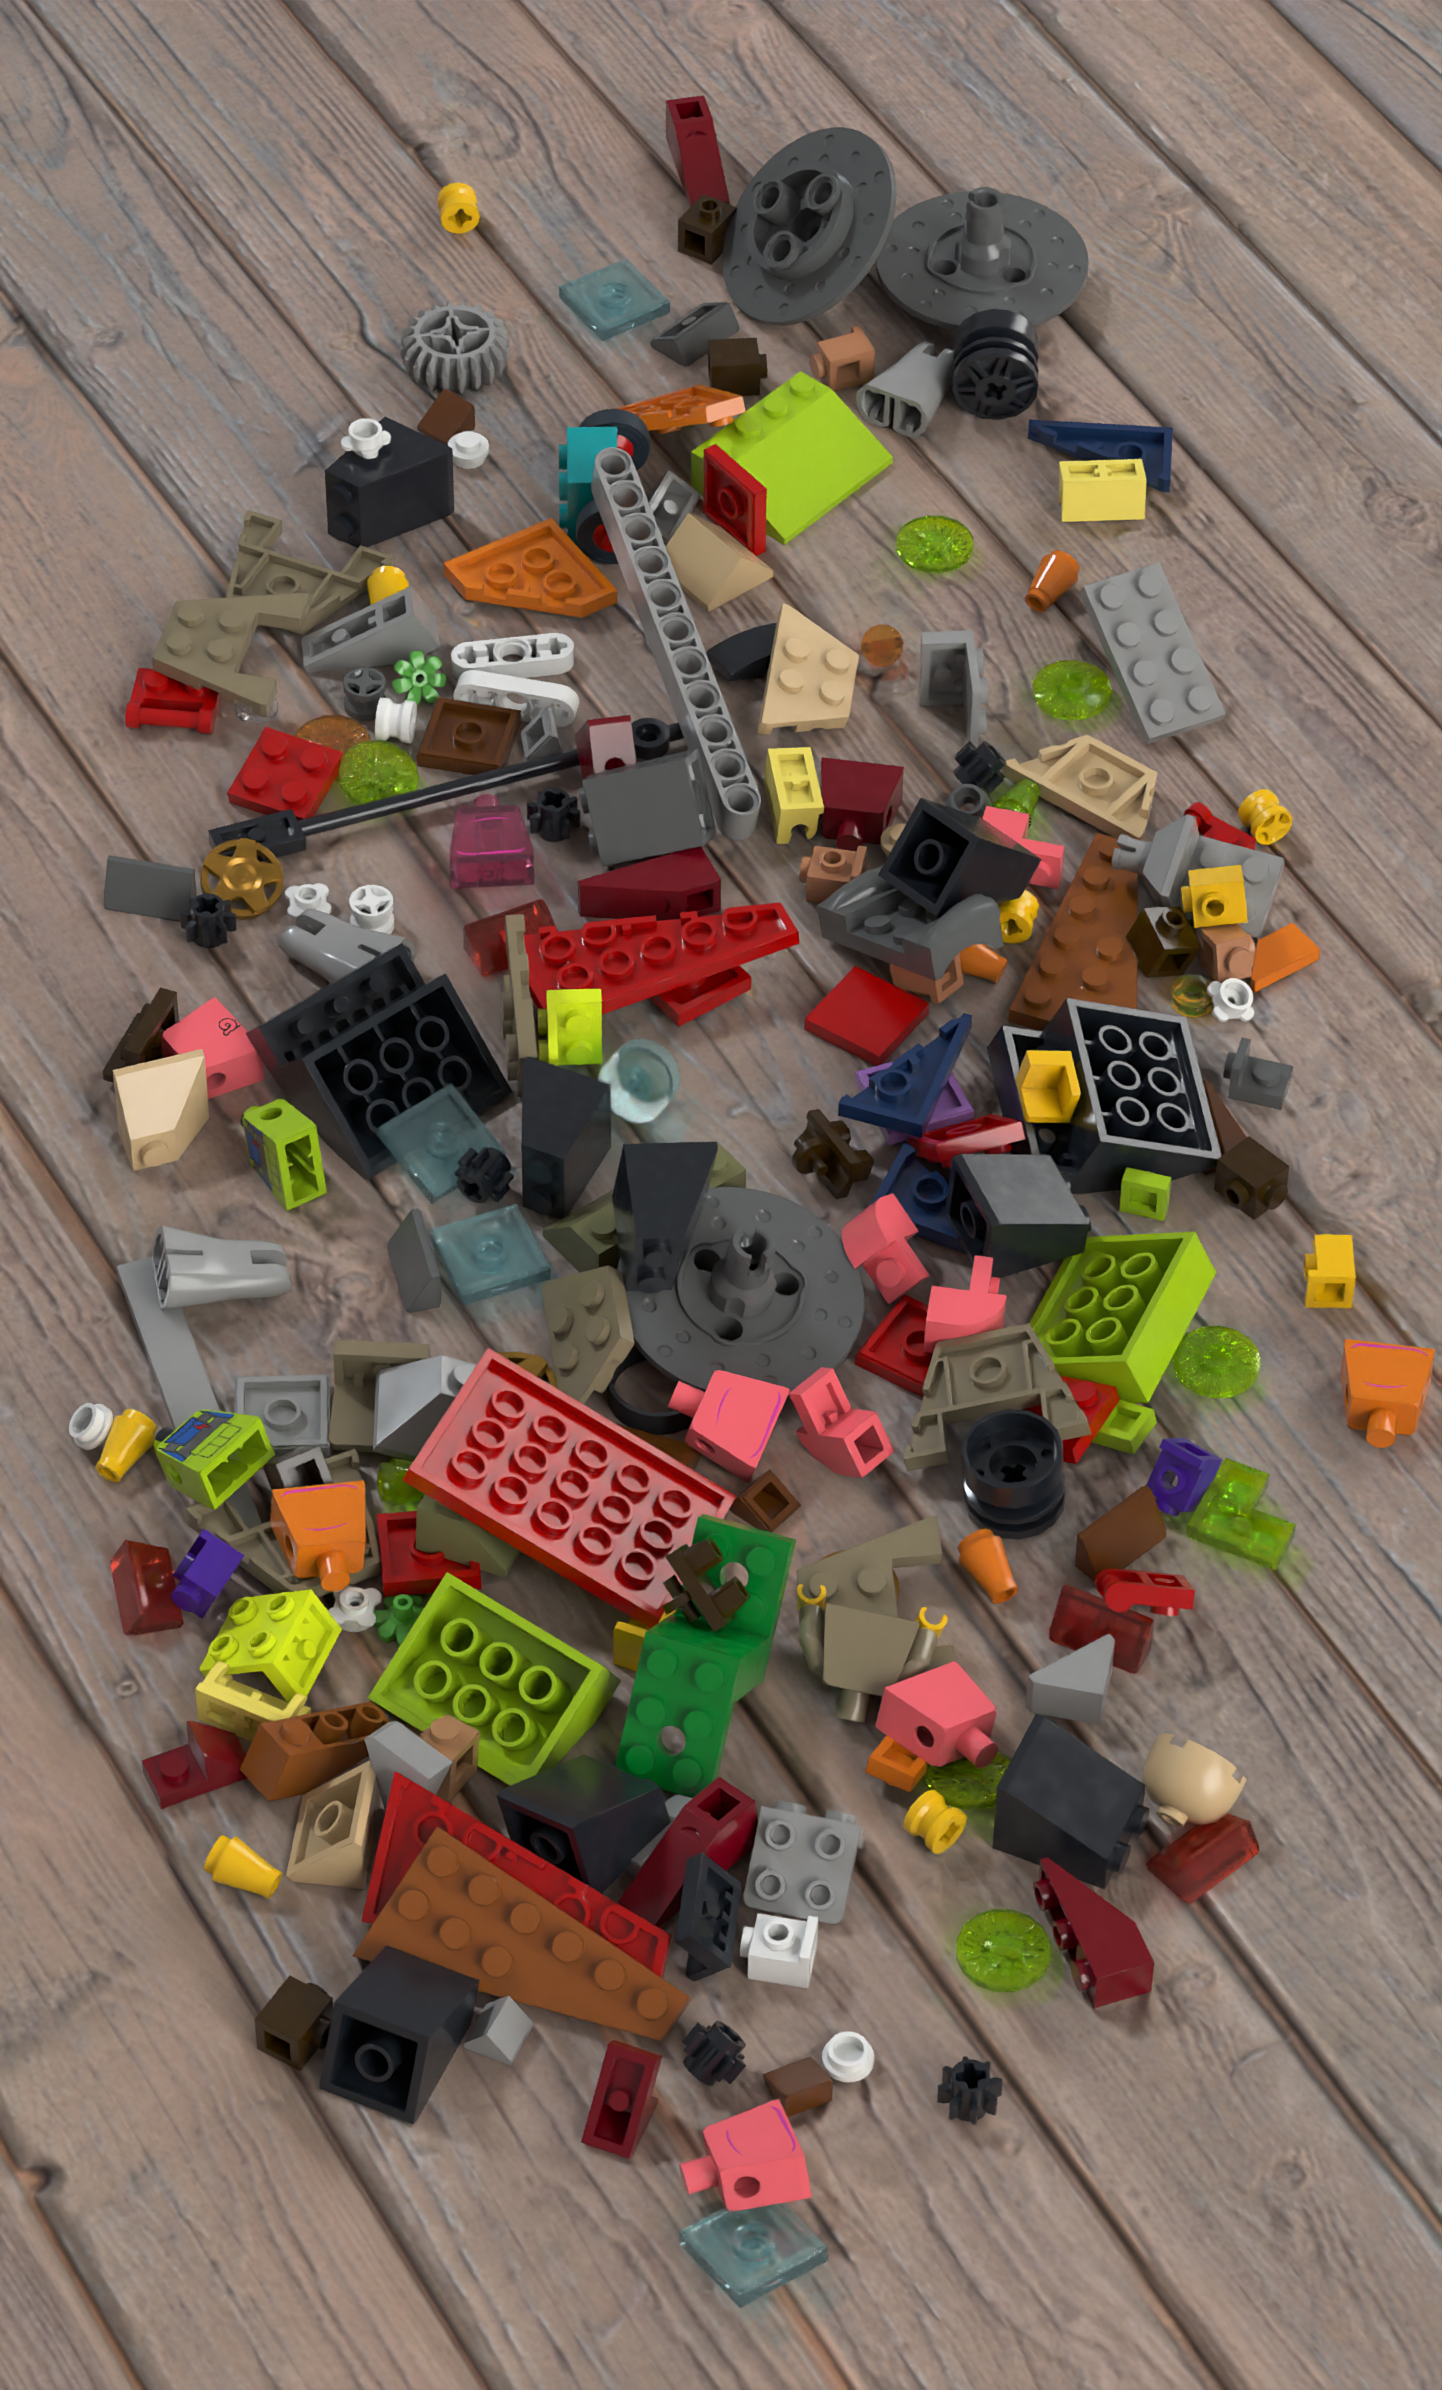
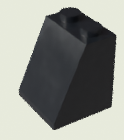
M384 417L379 423L382 426V431L390 433L391 442L383 445L378 450L377 457L366 459L357 455L353 450L346 451L325 470L328 534L356 548H359L360 545L368 548L450 516L454 512L453 449L388 417Z
M920 797L878 876L940 918L953 906L976 893L991 897L997 904L1020 898L1042 859L986 820Z
M527 1056L523 1062L522 1097L523 1207L531 1209L538 1214L548 1215L561 1220L569 1215L611 1148V1084Z
M717 1142L623 1144L612 1202L625 1291L657 1293L662 1290H672L706 1201L718 1152Z
M960 1154L953 1156L944 1215L972 1265L975 1255L993 1257L992 1277L1003 1278L1084 1253L1087 1234L1091 1231L1089 1213L1083 1205H1078L1072 1195L1068 1176L1064 1171L1058 1170L1050 1155Z
M1035 1714L996 1789L992 1848L1039 1866L1040 1859L1048 1857L1076 1879L1105 1890L1113 1872L1121 1874L1125 1868L1131 1846L1128 1843L1132 1835L1140 1836L1147 1823L1150 1809L1143 1806L1145 1784L1046 1717Z
M581 1755L506 1787L496 1795L511 1840L600 1893H603L631 1864V1860L671 1823L664 1801V1793L655 1782L646 1778H638L620 1770L612 1763H603L587 1755Z
M386 1945L334 2002L319 2089L414 2124L472 2024L480 1980Z

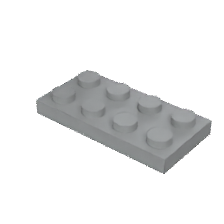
M1160 562L1082 587L1079 594L1145 745L1223 719L1226 715Z

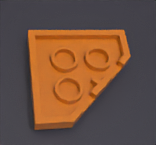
M700 384L615 408L635 414L642 419L648 431L657 430L658 434L677 431L682 428L681 426L709 423L710 427L723 426L732 423L734 415L746 412L743 396Z
M552 518L443 563L444 576L466 600L580 618L618 603L617 589Z

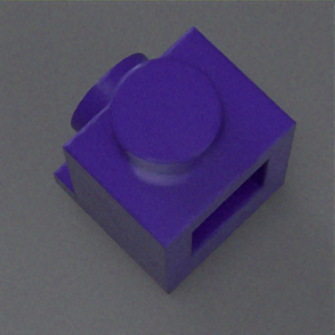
M1184 1437L1162 1439L1159 1446L1162 1451L1146 1484L1152 1489L1159 1510L1173 1516H1179L1181 1511H1200L1223 1459ZM1176 1475H1177L1178 1482H1177V1485H1176V1487H1175V1486L1172 1485V1484H1173L1174 1479H1175V1477H1176Z
M203 1529L172 1575L180 1582L170 1598L179 1608L193 1612L200 1618H203L245 1555Z

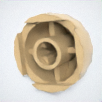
M1167 1733L1158 1734L1149 1751L1143 1769L1145 1791L1150 1800L1159 1807L1157 1811L1158 1817L1173 1826L1183 1828L1186 1822L1204 1825L1216 1822L1225 1816L1237 1801L1247 1780L1243 1775L1238 1779L1233 1778L1236 1767L1231 1762L1196 1742L1187 1739L1182 1748L1170 1744L1174 1735Z

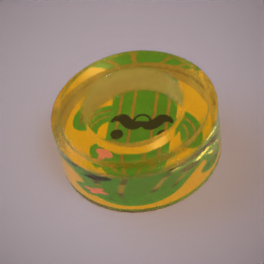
M1185 975L1175 980L1171 987L1170 1003L1172 1008L1180 1015L1190 1018H1198L1209 1014L1214 1008L1212 997L1207 993V987L1211 981L1200 975Z

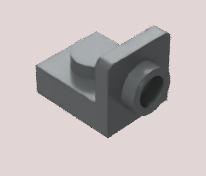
M1242 1037L1237 1053L1229 1051L1225 1062L1223 1078L1230 1079L1228 1098L1282 1110L1292 1080L1293 1066L1249 1056L1251 1039Z

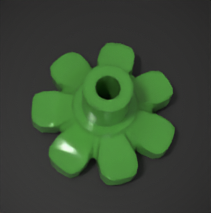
M422 651L410 652L409 663L404 660H398L394 666V671L401 675V678H397L392 682L394 691L400 694L406 692L405 701H416V705L419 704L421 697L426 703L431 704L435 702L438 698V693L434 687H444L446 684V675L436 672L442 666V661L434 655L429 656L424 661V653Z
M401 1594L398 1596H388L384 1599L385 1610L374 1611L376 1622L373 1626L377 1629V1637L381 1641L390 1643L397 1638L398 1648L400 1647L424 1609L420 1596Z

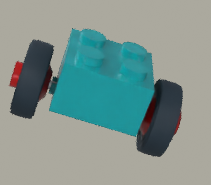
M605 409L586 417L579 427H567V444H559V469H567V472H559V501H567V504H559V527L561 529H568V537L577 546H580L581 550L591 559L606 564H619L591 490L594 461L596 455L601 450L616 447L623 449L630 455L637 471L645 464L648 458L650 435L645 423L635 414L621 409Z

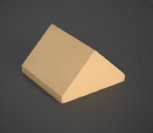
M690 513L686 515L666 545V550L682 591L707 612L773 578V570L722 527Z
M370 1760L302 1796L286 1873L288 1879L300 1883L364 1889L380 1810L379 1788L376 1781V1773L372 1768Z

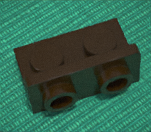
M160 987L152 1002L146 1003L141 1013L136 1014L103 1069V1079L105 1081L114 1083L113 1070L162 1059L161 1036L164 1031L179 1022L177 992Z

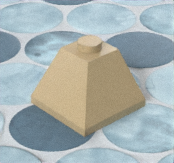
M202 1049L113 1070L118 1131L133 1171L177 1161L209 1119L205 1056Z

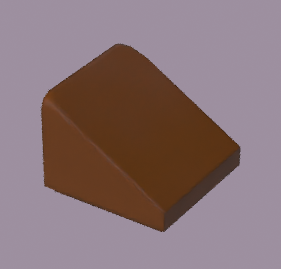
M445 389L438 395L419 422L417 431L448 446L449 440L454 435L475 429V408L470 402Z
M769 1469L756 1478L735 1498L729 1510L756 1529L772 1533L801 1504Z
M811 2057L763 2074L765 2084L774 2100H780L787 2118L832 2101L833 2082L828 2073Z

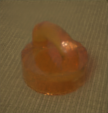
M877 624L864 632L860 648L864 658L869 663L875 666L886 667L894 664L900 658L903 652V640L901 634L895 628L886 624Z

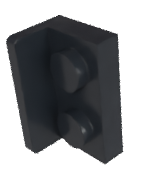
M703 1852L687 1858L675 1940L679 1946L688 1952L685 1975L693 1982L731 1967L742 1883Z

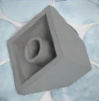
M440 1355L379 1370L376 1375L373 1451L413 1462L477 1364Z

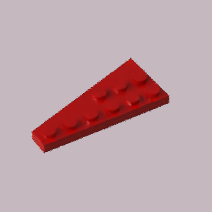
M781 902L726 908L723 914L698 917L697 911L681 912V919L656 921V915L586 922L582 929L558 932L556 926L539 927V934L524 935L525 951L528 954L530 996L538 1009H547L546 990L601 989L603 1015L800 944L799 931ZM499 931L500 944L507 954L505 931Z
M394 1771L361 1922L369 1924L375 1922L435 1829L439 1827L662 1978L664 1977L672 1939L671 1934Z

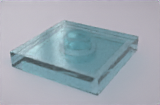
M627 258L559 286V298L602 341L670 313V301Z
M452 1083L383 1124L377 1132L379 1138L431 1204L458 1188V1177L454 1174L460 1167L457 1162L469 1148H473L479 1153L484 1147H492L506 1155V1152Z
M517 1204L430 1230V1241L463 1306L551 1279V1268Z
M785 2203L734 2212L723 2208L679 2232L680 2245L739 2308L828 2261V2248Z

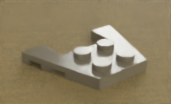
M248 510L245 513L243 534H240L237 560L233 564L226 598L310 593V608L301 631L288 630L303 635L368 590L367 580L372 575V572L381 566L395 567V560L393 555L360 545L343 570L338 572L272 551L270 549L283 533L282 520Z
M310 593L175 601L152 658L153 670L198 690L203 686L221 693V700L233 705L240 701L251 706L252 713L267 718L277 694V679L238 672L257 625L301 631L310 608Z
M524 914L505 916V940L510 975H503V993H501L502 1013H500L502 1039L506 1040L507 1054H505L507 1080H515L518 1097L523 1096L524 1060L527 1056L538 1059L533 1004L529 991V962L524 942Z
M1027 1323L936 1342L922 1388L924 1398L920 1411L915 1412L911 1425L913 1435L910 1445H905L903 1460L907 1471L950 1463L946 1432L947 1424L985 1417L990 1413L1007 1409L1022 1410L1042 1405L1043 1417L1058 1430L1061 1441L1091 1435V1430L1086 1415L1076 1404L1072 1392L1067 1384L1062 1381L1050 1356L1031 1325Z
M355 1449L325 1459L334 1483L362 1481L359 1471V1457ZM366 1490L364 1566L360 1572L349 1574L350 1583L348 1585L350 1586L380 1575L381 1559L372 1517L369 1515L367 1508ZM226 1499L216 1510L210 1509L201 1503L186 1508L185 1521L189 1527L199 1534L205 1529L245 1555L239 1565L276 1594L312 1589L317 1597L331 1593V1591L322 1588L319 1577L300 1579L293 1575L271 1528L270 1521L247 1528L229 1499Z
M938 1516L925 1518L797 1569V1586L803 1584L802 1594L809 1599H815L819 1597L820 1585H824L826 1588L825 1603L898 1618L892 1569L942 1564ZM954 1645L936 1646L931 1663L925 1672L953 1661L956 1662Z

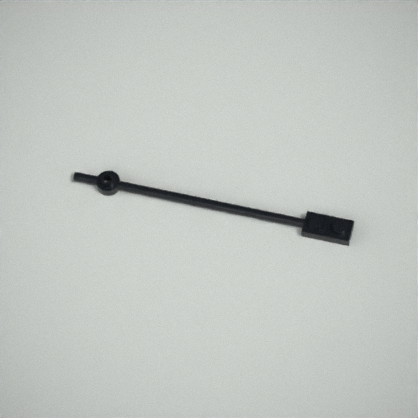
M641 718L632 723L635 756L642 760L663 757L669 751L670 742L684 739L678 722L666 725L659 719ZM573 749L302 820H297L293 810L289 809L208 830L209 843L213 850L216 846L230 840L240 838L251 839L269 849L278 858L305 851L306 837L580 766L578 751ZM235 850L225 852L221 855L232 857ZM257 854V860L259 862L266 861L264 858Z

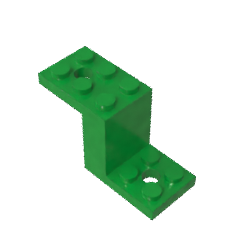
M706 1514L698 1516L692 1545L712 1537L725 1560L706 1571V1574L717 1589L727 1582L724 1574L727 1564L731 1562L741 1564L748 1573V1582L745 1588L751 1598L738 1611L733 1613L735 1618L715 1632L693 1599L691 1600L701 1614V1617L689 1624L678 1608L676 1613L671 1614L645 1632L615 1764L624 1772L641 1779L652 1780L661 1789L691 1798L698 1795L718 1777L734 1703L764 1681L796 1544V1539ZM673 1726L683 1732L686 1740L683 1751L674 1752L666 1748L662 1741V1731L665 1727Z

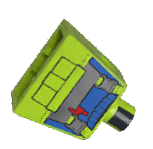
M277 1099L263 1106L249 1107L241 1116V1125L245 1132L249 1162L283 1208L289 1211L326 1194L327 1189L316 1125L285 1099Z
M202 1409L192 1414L176 1430L167 1427L161 1429L154 1440V1449L170 1486L213 1510H216L275 1456L261 1418L254 1415Z

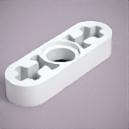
M561 633L464 642L457 645L451 652V671L456 680H459L462 673L469 670L530 678L563 674L574 665V643L571 638ZM511 654L523 657L518 662H507L502 658Z
M469 670L462 673L453 695L454 700L521 710V720L524 722H531L548 706L553 710L557 727H565L573 722L580 703L577 693L570 687L562 684L478 670ZM510 693L518 694L527 703L518 704L512 702L506 695Z

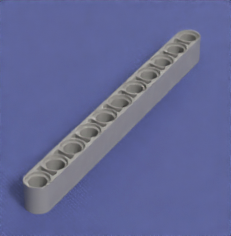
M616 447L605 448L596 455L591 482L593 497L689 750L698 748L710 805L718 829L729 839H747L755 832L761 805L760 793L632 458L623 449Z

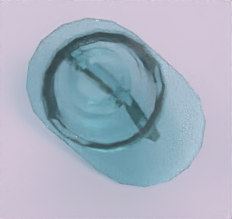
M641 1038L629 1040L622 1045L603 1066L597 1079L611 1084L612 1113L624 1121L634 1124H645L655 1119L675 1096L680 1086V1071L675 1058L665 1047L655 1041Z

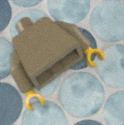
M803 1584L797 1587L796 1608L799 1611L798 1640L810 1671L815 1675L821 1676L822 1684L841 1688L835 1717L865 1723L870 1694L883 1696L885 1687L924 1673L931 1663L937 1640L948 1621V1617L943 1614L937 1625L928 1623L924 1617L927 1610L925 1606L919 1611L916 1620L911 1621L825 1603L826 1588L824 1585H820L819 1597L815 1599H809L802 1594Z

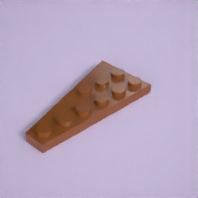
M1100 833L1095 834L1009 1008L1008 1022L1044 1031L1066 998L1137 1009V959L1125 936L1138 917V873L1112 868L1114 849H1120V846L1117 845L1118 838Z
M439 1827L435 1829L352 1955L353 1957L372 1962L387 1945L480 1980L478 1988L480 1992L502 1998L509 1995L517 2002L663 2042L693 1999Z

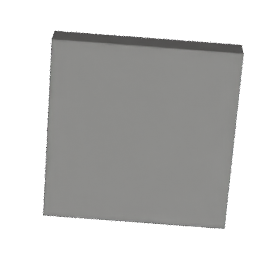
M330 1374L235 1377L234 1413L254 1415L261 1418L275 1453L273 1458L303 1446H320L324 1458L331 1457V1447L328 1440L331 1419Z

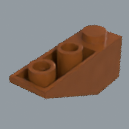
M372 1701L261 1723L240 1770L268 1802L303 1795L368 1757L369 1754L364 1738L390 1721L380 1708Z

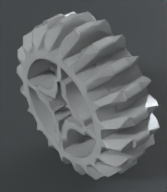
M449 301L445 307H438L433 304L430 312L419 310L417 318H410L408 326L403 329V335L401 336V359H403V365L407 369V374L415 377L417 384L427 383L430 391L438 387L443 388V390H459L461 394L467 388L478 391L481 383L492 385L494 377L502 376L503 369L508 365L510 358V337L504 327L503 320L496 319L494 311L483 312L481 305L471 308L467 307L466 302H463L460 306H452Z

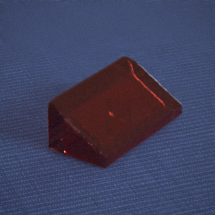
M543 899L529 902L464 926V950L482 977L509 968L508 957L500 944L499 931H505L506 915L524 914V935L539 934V927L555 926L548 906Z
M125 1540L110 1561L123 1633L128 1636L181 1628L184 1624L181 1608L170 1598L176 1588L175 1578L172 1576L173 1568L169 1549Z
M1064 1584L1049 1629V1640L1076 1651L1110 1634L1115 1640L1113 1666L1136 1674L1151 1651L1154 1620L1130 1609L1125 1612L1112 1611L1104 1599Z
M1227 1813L1216 1822L1204 1825L1197 1824L1149 1859L1145 1864L1147 1869L1186 1903H1193L1256 1856L1260 1851V1847L1251 1822Z

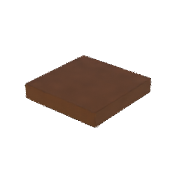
M438 697L416 755L417 766L468 775H476L506 767L522 721L521 710Z

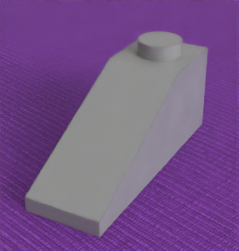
M412 586L301 638L303 667L307 672L395 665L398 660L408 662L409 653L412 651H422L426 655L440 647L437 617Z

